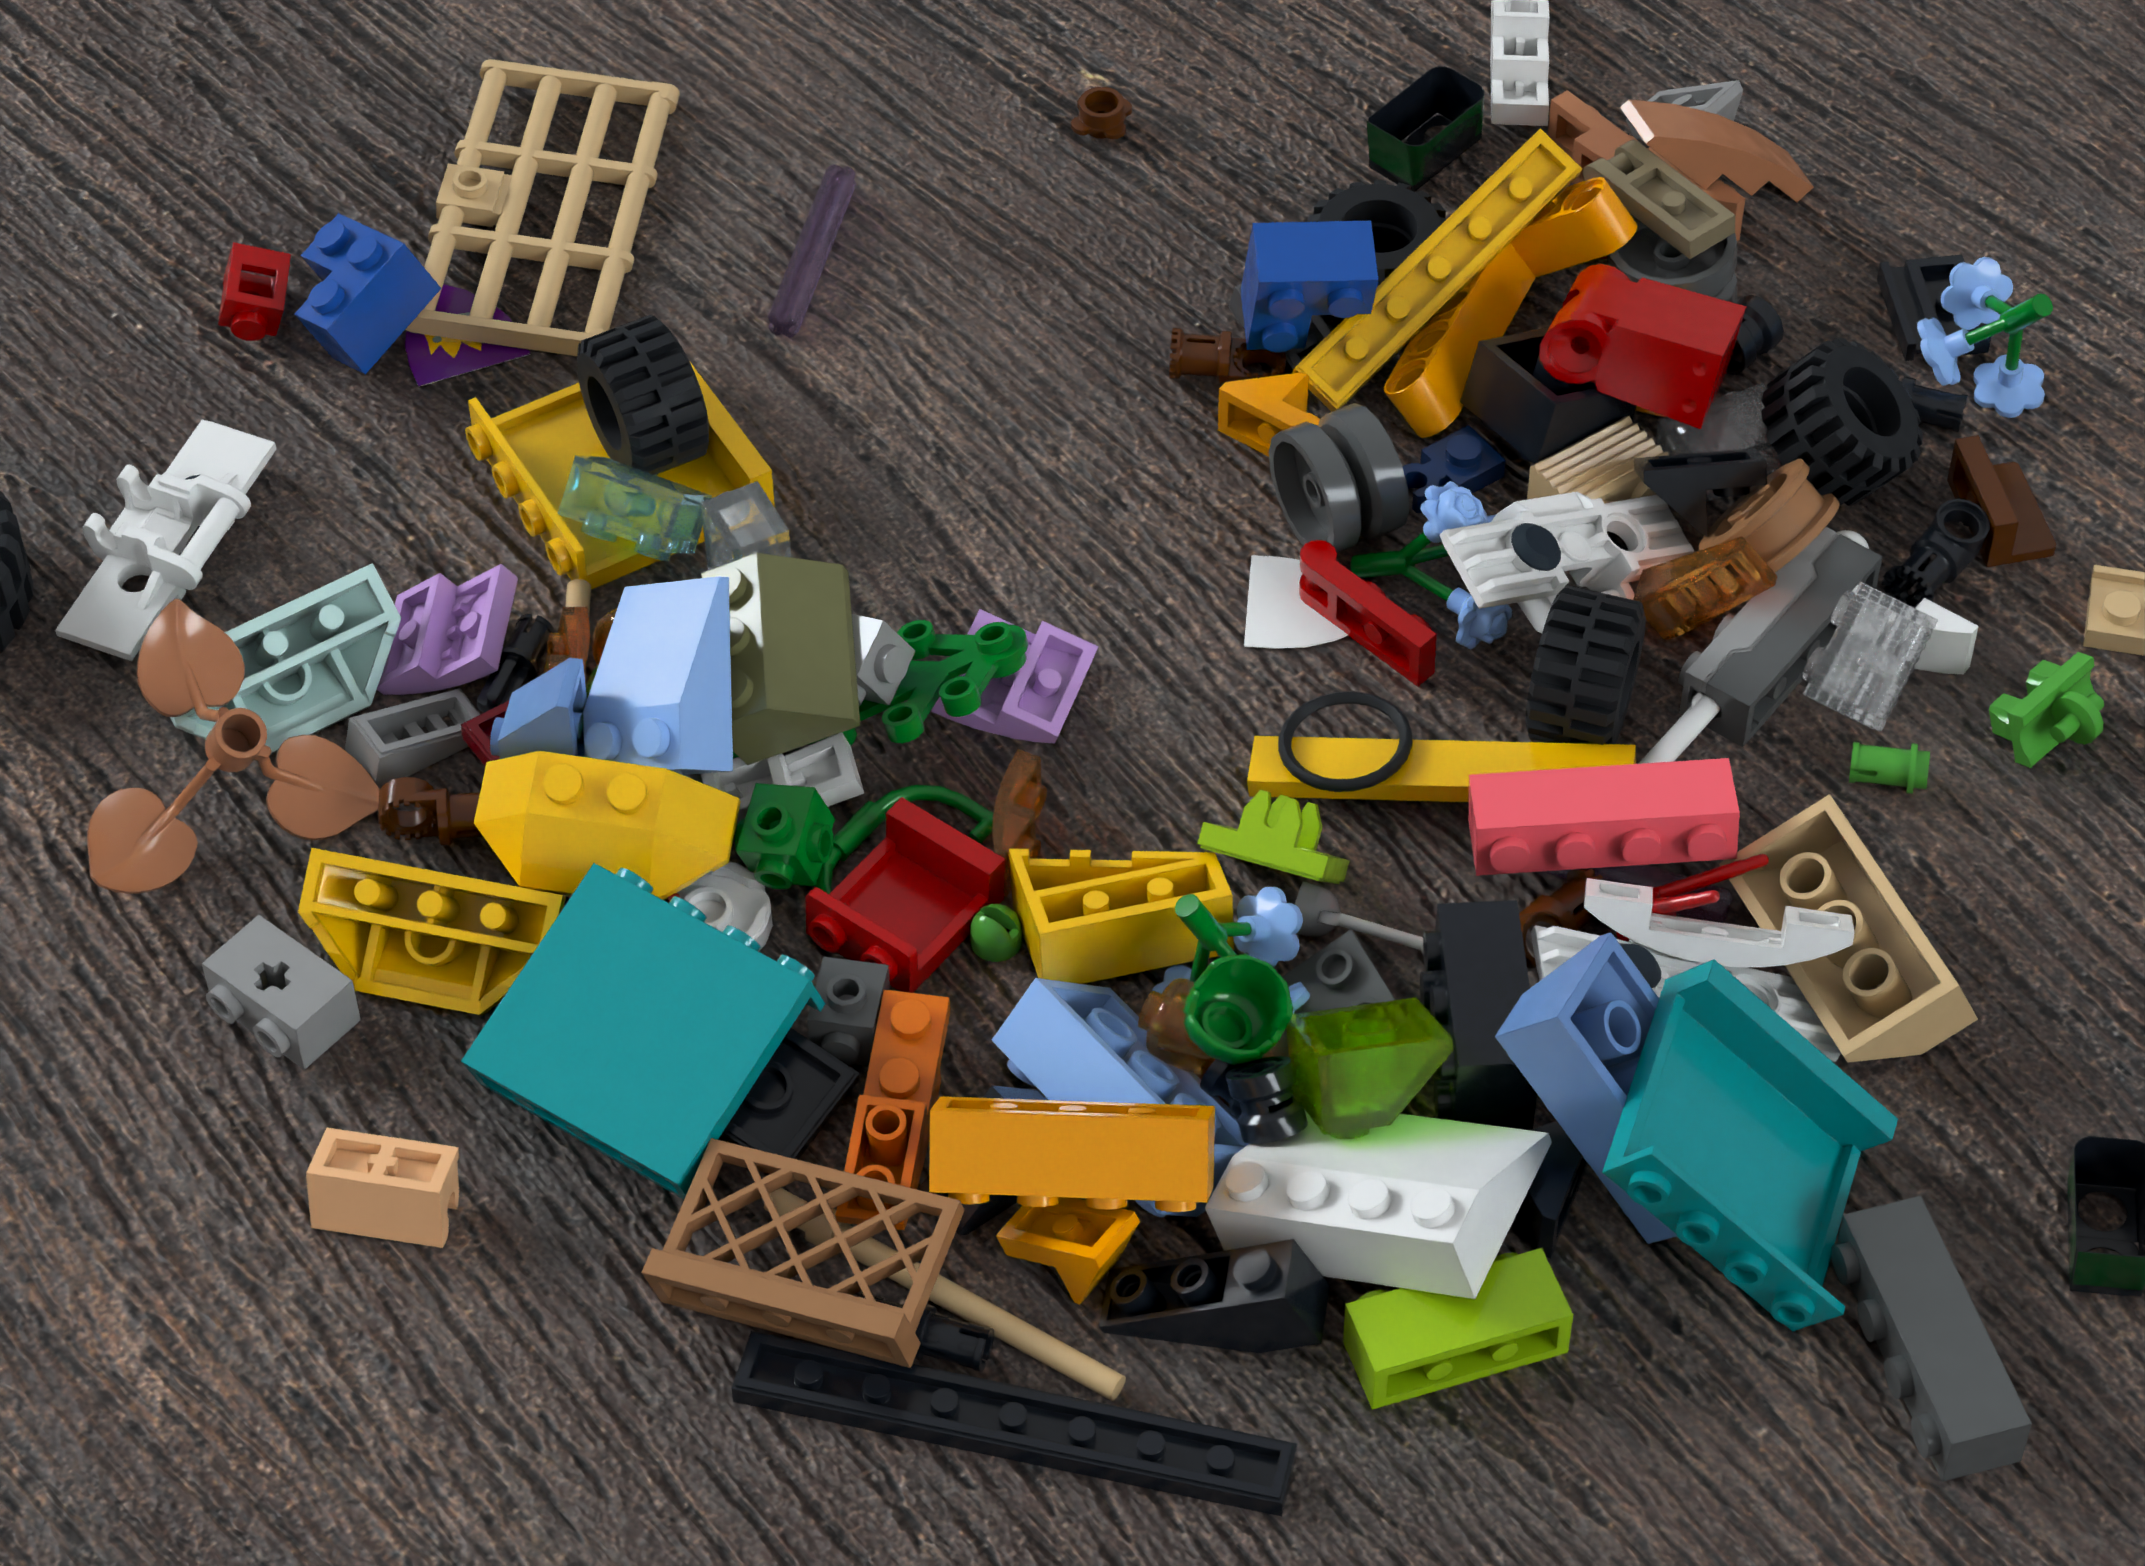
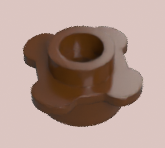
M1095 87L1081 95L1077 101L1079 114L1071 121V128L1076 134H1089L1100 139H1119L1126 134L1124 120L1125 117L1131 115L1132 104L1124 99L1117 90L1109 87Z

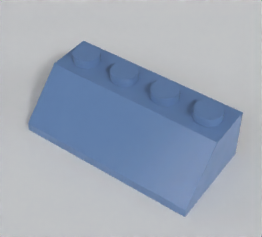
M1610 932L1599 936L1524 992L1495 1035V1038L1608 1189L1625 1215L1630 1219L1647 1244L1677 1237V1235L1642 1205L1634 1202L1624 1190L1603 1174L1602 1171L1659 998Z

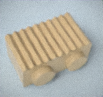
M1625 416L1530 466L1527 500L1571 492H1579L1590 499L1601 498L1604 503L1657 495L1643 483L1635 472L1634 458L1667 456L1669 453L1663 452L1661 445H1656L1653 437L1648 438L1645 430L1640 431L1638 423H1633L1630 416Z

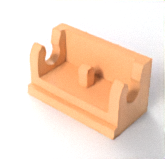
M327 1127L306 1172L311 1228L443 1248L449 1232L448 1208L456 1210L459 1201L457 1164L459 1147Z

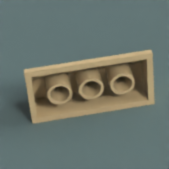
M1830 794L1737 852V859L1724 860L1719 863L1722 866L1759 854L1768 856L1769 863L1766 866L1729 879L1760 928L1781 931L1785 906L1852 915L1854 926L1852 946L1810 961L1784 965L1847 1063L1922 1055L1978 1020L1961 987Z

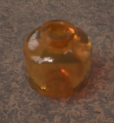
M1178 978L1173 980L1162 994L1154 990L1150 992L1141 1010L1138 1027L1147 1031L1146 1047L1148 1053L1164 1063L1192 1074L1203 1075L1215 1061V1058L1207 1056L1188 1036L1184 1025L1185 1014L1183 1013L1186 997L1195 982Z

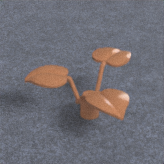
M174 599L156 617L144 637L137 662L138 685L148 704L159 714L166 717H178L195 709L197 716L201 720L216 722L205 740V752L209 760L167 809H165L163 802L156 794L142 788L119 789L104 798L94 810L87 831L90 877L99 887L125 894L150 892L165 887L178 879L188 869L194 859L198 843L194 831L175 817L184 809L217 769L225 772H239L246 769L254 760H257L263 775L275 780L266 796L267 807L272 818L283 830L292 836L305 840H324L336 836L377 812L379 788L366 769L347 751L334 742L315 735H299L285 740L278 749L276 767H274L269 758L271 748L265 745L267 729L259 715L245 708L229 710L226 707H221L229 703L236 696L244 679L245 665L238 647L223 630L196 614L180 599ZM207 707H221V708H220L219 710H213V709H208Z

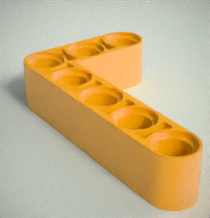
M1596 177L1567 186L1409 341L1385 383L1384 392L1419 437L1426 438L1438 434L1447 428L1459 415L1464 406L1460 400L1479 341L1504 335L1536 277L1609 255L1623 247L1636 233L1638 227L1636 221L1605 178Z

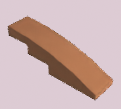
M1630 99L1620 107L1646 145L1705 190L1722 174L1751 196L1768 181L1796 202L1800 201L1814 188L1788 151L1756 130L1723 116L1677 104Z

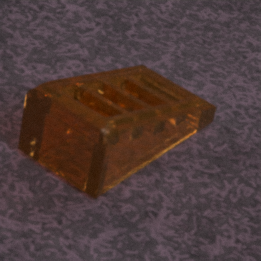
M1741 536L1643 569L1633 600L1642 602L1646 620L1663 639L1668 640L1683 635L1775 586L1778 576ZM1731 564L1741 576L1735 578L1725 566ZM1707 576H1709V577L1716 583V585H1714V584L1707 578Z

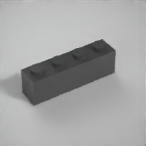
M1922 1196L1844 1214L1838 1243L1833 1245L1831 1249L1833 1267L1842 1285L1850 1284L1858 1301V1319L1864 1336L1869 1342L1876 1341L1885 1359V1378L1891 1394L1895 1399L1903 1398L1912 1417V1436L1920 1455L1923 1458L1931 1457L1942 1482L2021 1462L2032 1423Z

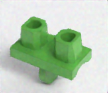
M2077 652L2062 666L2042 660L2029 671L2026 680L2028 693L2026 697L2019 699L2003 693L1990 704L1989 715L1992 732L1997 736L2012 741L2015 763L2031 768L2055 746L2065 742L2067 739L2085 745L2092 743L2102 733L2104 722L2099 711L2103 709L2104 701L2096 694L2090 681V673L2095 666L2092 656Z

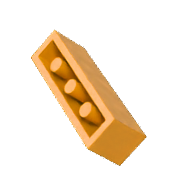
M940 1096L930 1109L929 1192L948 1193L949 1198L960 1200L962 1204L986 1203L990 1200V1195L1017 1196L1018 1204L1030 1207L1053 1206L1058 1204V1197L1086 1198V1206L1095 1209H1120L1127 1206V1200L1155 1201V1208L1161 1211H1192L1197 1208V1202H1208L1214 1188L1215 1106Z

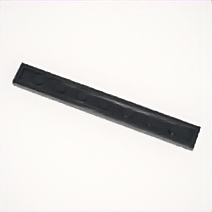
M755 1331L750 1332L731 1388L732 1399L736 1403L1281 1517L1297 1458V1443L915 1364L908 1368L828 1346Z

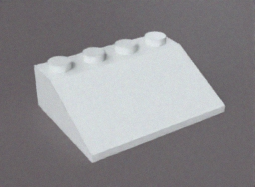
M1305 1102L1303 1106L1308 1121L1307 1127L1301 1132L1285 1139L1263 1144H1248L1232 1156L1205 1206L1224 1251L1294 1239L1321 1275L1325 1277L1476 1299L1552 1141L1549 1133Z

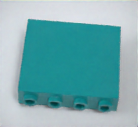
M593 863L461 1062L484 1087L669 1192L685 1199L710 1139H719L805 1005L807 1004L821 1012L826 1003L812 983L815 977L813 972L797 960L782 954L775 961L758 952L760 945L743 931L727 925L724 931L721 932L706 924L705 920L707 917L705 914L686 900L673 896L671 901L667 903L651 894L653 887L634 872L620 867L618 872L614 874Z
M1713 959L1665 979L1602 1173L1624 1190L1634 1202L1642 1205L1672 1230L1682 1242L1690 1245L1721 1271L1730 1282L1739 1286L1769 1311L1774 1319L1784 1324L1793 1332L1841 1316L1844 1313L1845 1305L1822 1287L1831 1258V1249L1836 1241L1861 1151L1891 1141L1898 1118Z

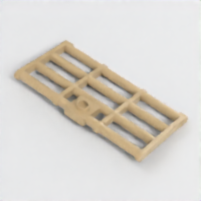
M488 59L482 63L479 74L483 81L465 138L456 145L454 154L458 159L457 164L448 163L436 200V217L439 221L438 224H434L430 228L428 240L431 246L424 266L442 290L454 249L487 254L469 316L435 311L441 293L440 290L405 330L412 333L577 356L578 345L581 343V340L610 329L624 275L630 272L633 267L634 256L631 254V249L648 188H652L655 185L658 176L654 166L669 114L676 110L680 91L676 86L667 83L647 82ZM505 86L537 90L520 147L487 142ZM560 93L592 98L576 155L543 150ZM615 101L647 106L632 163L599 159ZM480 165L507 168L513 169L512 175L504 174V171L479 167ZM536 173L569 177L551 239L518 235ZM592 181L625 185L608 248L574 243ZM462 223L488 227L496 225L495 231L461 227ZM511 257L544 262L527 324L493 319ZM568 266L602 270L584 332L550 328Z

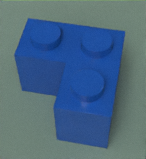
M338 213L331 222L324 225L317 232L314 241L301 254V257L322 282L311 290L308 299L294 315L333 359L366 375L441 290V287L403 242Z
M1371 221L1252 223L1241 285L1247 350L1266 349L1271 352H1285L1291 349H1304L1312 315H1333L1339 318H1348L1357 314H1371L1378 284Z

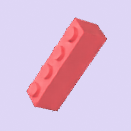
M1729 758L1469 775L1468 821L1476 876L1737 859L1740 811Z

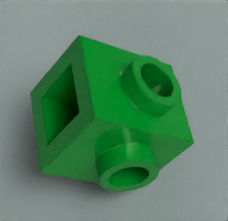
M755 783L746 817L739 821L736 828V852L748 870L754 873L755 880L766 887L781 890L788 889L791 885L816 887L822 864L826 863L832 854V829L835 818L815 787Z

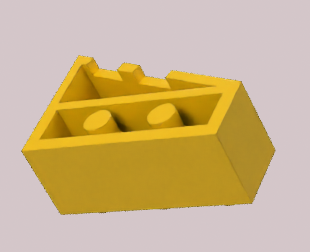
M1009 848L1012 904L1021 922L1022 934L1038 978L1085 984L1194 961L1198 939L1175 912L1177 901L1187 894L1197 896L1219 923L1233 922V895L1215 852L1132 851V860H1091V850H1070V859H1030L1029 849ZM1233 936L1228 937L1227 943L1234 951ZM1210 951L1209 958L1219 956L1216 951Z

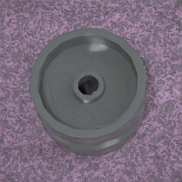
M1631 214L1638 226L1636 233L1623 247L1607 255L1608 265L1616 267L1626 274L1630 281L1637 283L1643 277L1732 303L1737 302V279L1735 275L1737 239L1735 233L1689 259Z
M1353 403L1327 413L1319 420V425L1303 422L1280 431L1272 437L1269 448V462L1276 496L1288 524L1303 546L1310 541L1323 540L1331 543L1335 547L1336 552L1339 553L1356 545L1359 536L1372 540L1398 530L1406 524L1409 513V496L1403 467L1391 438L1379 419L1367 407Z

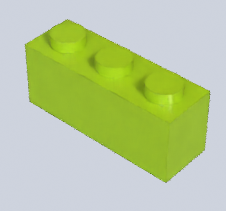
M1539 1248L1521 1254L1510 1252L1496 1256L1476 1299L1405 1288L1392 1291L1374 1290L1368 1292L1356 1301L1345 1304L1343 1344L1373 1410L1566 1354L1569 1350L1573 1313L1543 1249Z

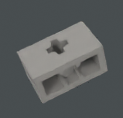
M257 915L202 963L209 991L206 994V999L212 1010L225 1022L233 1024L237 1021L250 1030L259 1044L275 1057L284 1055L304 1070L361 1020L353 980L260 915Z

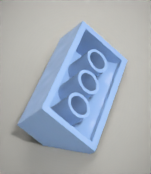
M1035 978L992 1039L996 1046L1009 1058L1007 1062L1009 1070L1023 1082L1037 1087L1048 1100L1215 1106L1213 1191L1232 1156L1248 1145V1143H1244L1242 1140L1237 1119L1230 1114V1108L1218 1096H1209L1200 1088L1201 1079L1111 988ZM1135 1200L1143 1209L1157 1217H1165L1166 1215L1197 1217L1206 1211L1205 1206L1207 1204L1197 1202L1195 1210L1167 1212L1156 1209L1155 1201Z

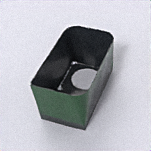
M1438 66L1427 71L1368 118L1369 167L1392 182L1410 185L1411 191H1417L1482 138L1485 94L1483 87L1449 67ZM1440 125L1447 126L1428 142H1424L1423 137L1428 129ZM1408 136V142H1402Z
M2096 1136L2084 1137L2074 1146L2067 1179L2069 1290L2119 1296H2141L2145 1286V1143L2131 1139ZM2092 1192L2110 1193L2119 1198L2125 1205L2127 1211L2126 1221L2121 1227L2112 1231L2093 1229L2085 1224L2079 1215L2078 1205L2080 1200ZM2095 1248H2107L2119 1254L2097 1253L2088 1251Z

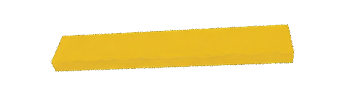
M1540 128L1377 287L1371 314H1357L1353 317L1345 318L1294 368L1292 374H1308V389L1331 412L1342 408L1581 173L1582 168Z
M1254 736L1247 785L1249 797H1254L1259 790L1271 792V797L1285 795L1291 798L1469 802V775L1636 764V745L1412 739V748L1408 759L1387 780L1357 791L1334 792L1307 785L1288 771L1278 751L1279 736ZM1292 737L1291 749L1300 765L1311 773L1325 778L1353 779L1366 776L1387 764L1397 751L1399 739Z

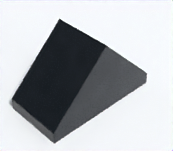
M1557 1121L1531 1130L1549 1133L1552 1143L1516 1215L1517 1221L1533 1248H1542L1546 1257L1550 1259L1588 1166L1580 1151Z

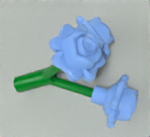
M1451 481L1443 487L1431 485L1425 490L1427 500L1421 504L1420 508L1428 519L1423 526L1424 532L1401 550L1353 555L1351 571L1361 579L1402 574L1447 601V608L1458 615L1459 628L1456 642L1471 650L1480 641L1490 644L1494 639L1501 638L1506 634L1507 621L1512 617L1511 607L1505 604L1479 609L1469 592L1459 587L1452 590L1417 569L1415 564L1449 556L1443 544L1425 548L1431 542H1442L1439 535L1444 530L1489 523L1495 515L1487 516L1481 501L1472 495L1467 488L1458 487L1457 484Z

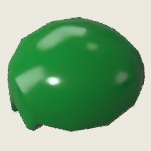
M1248 954L1220 957L1208 965L1187 995L1183 1008V1013L1185 1014L1184 1025L1189 1038L1209 1057L1234 1066L1259 1060L1278 1043L1292 1019L1293 1005L1288 983L1270 963Z

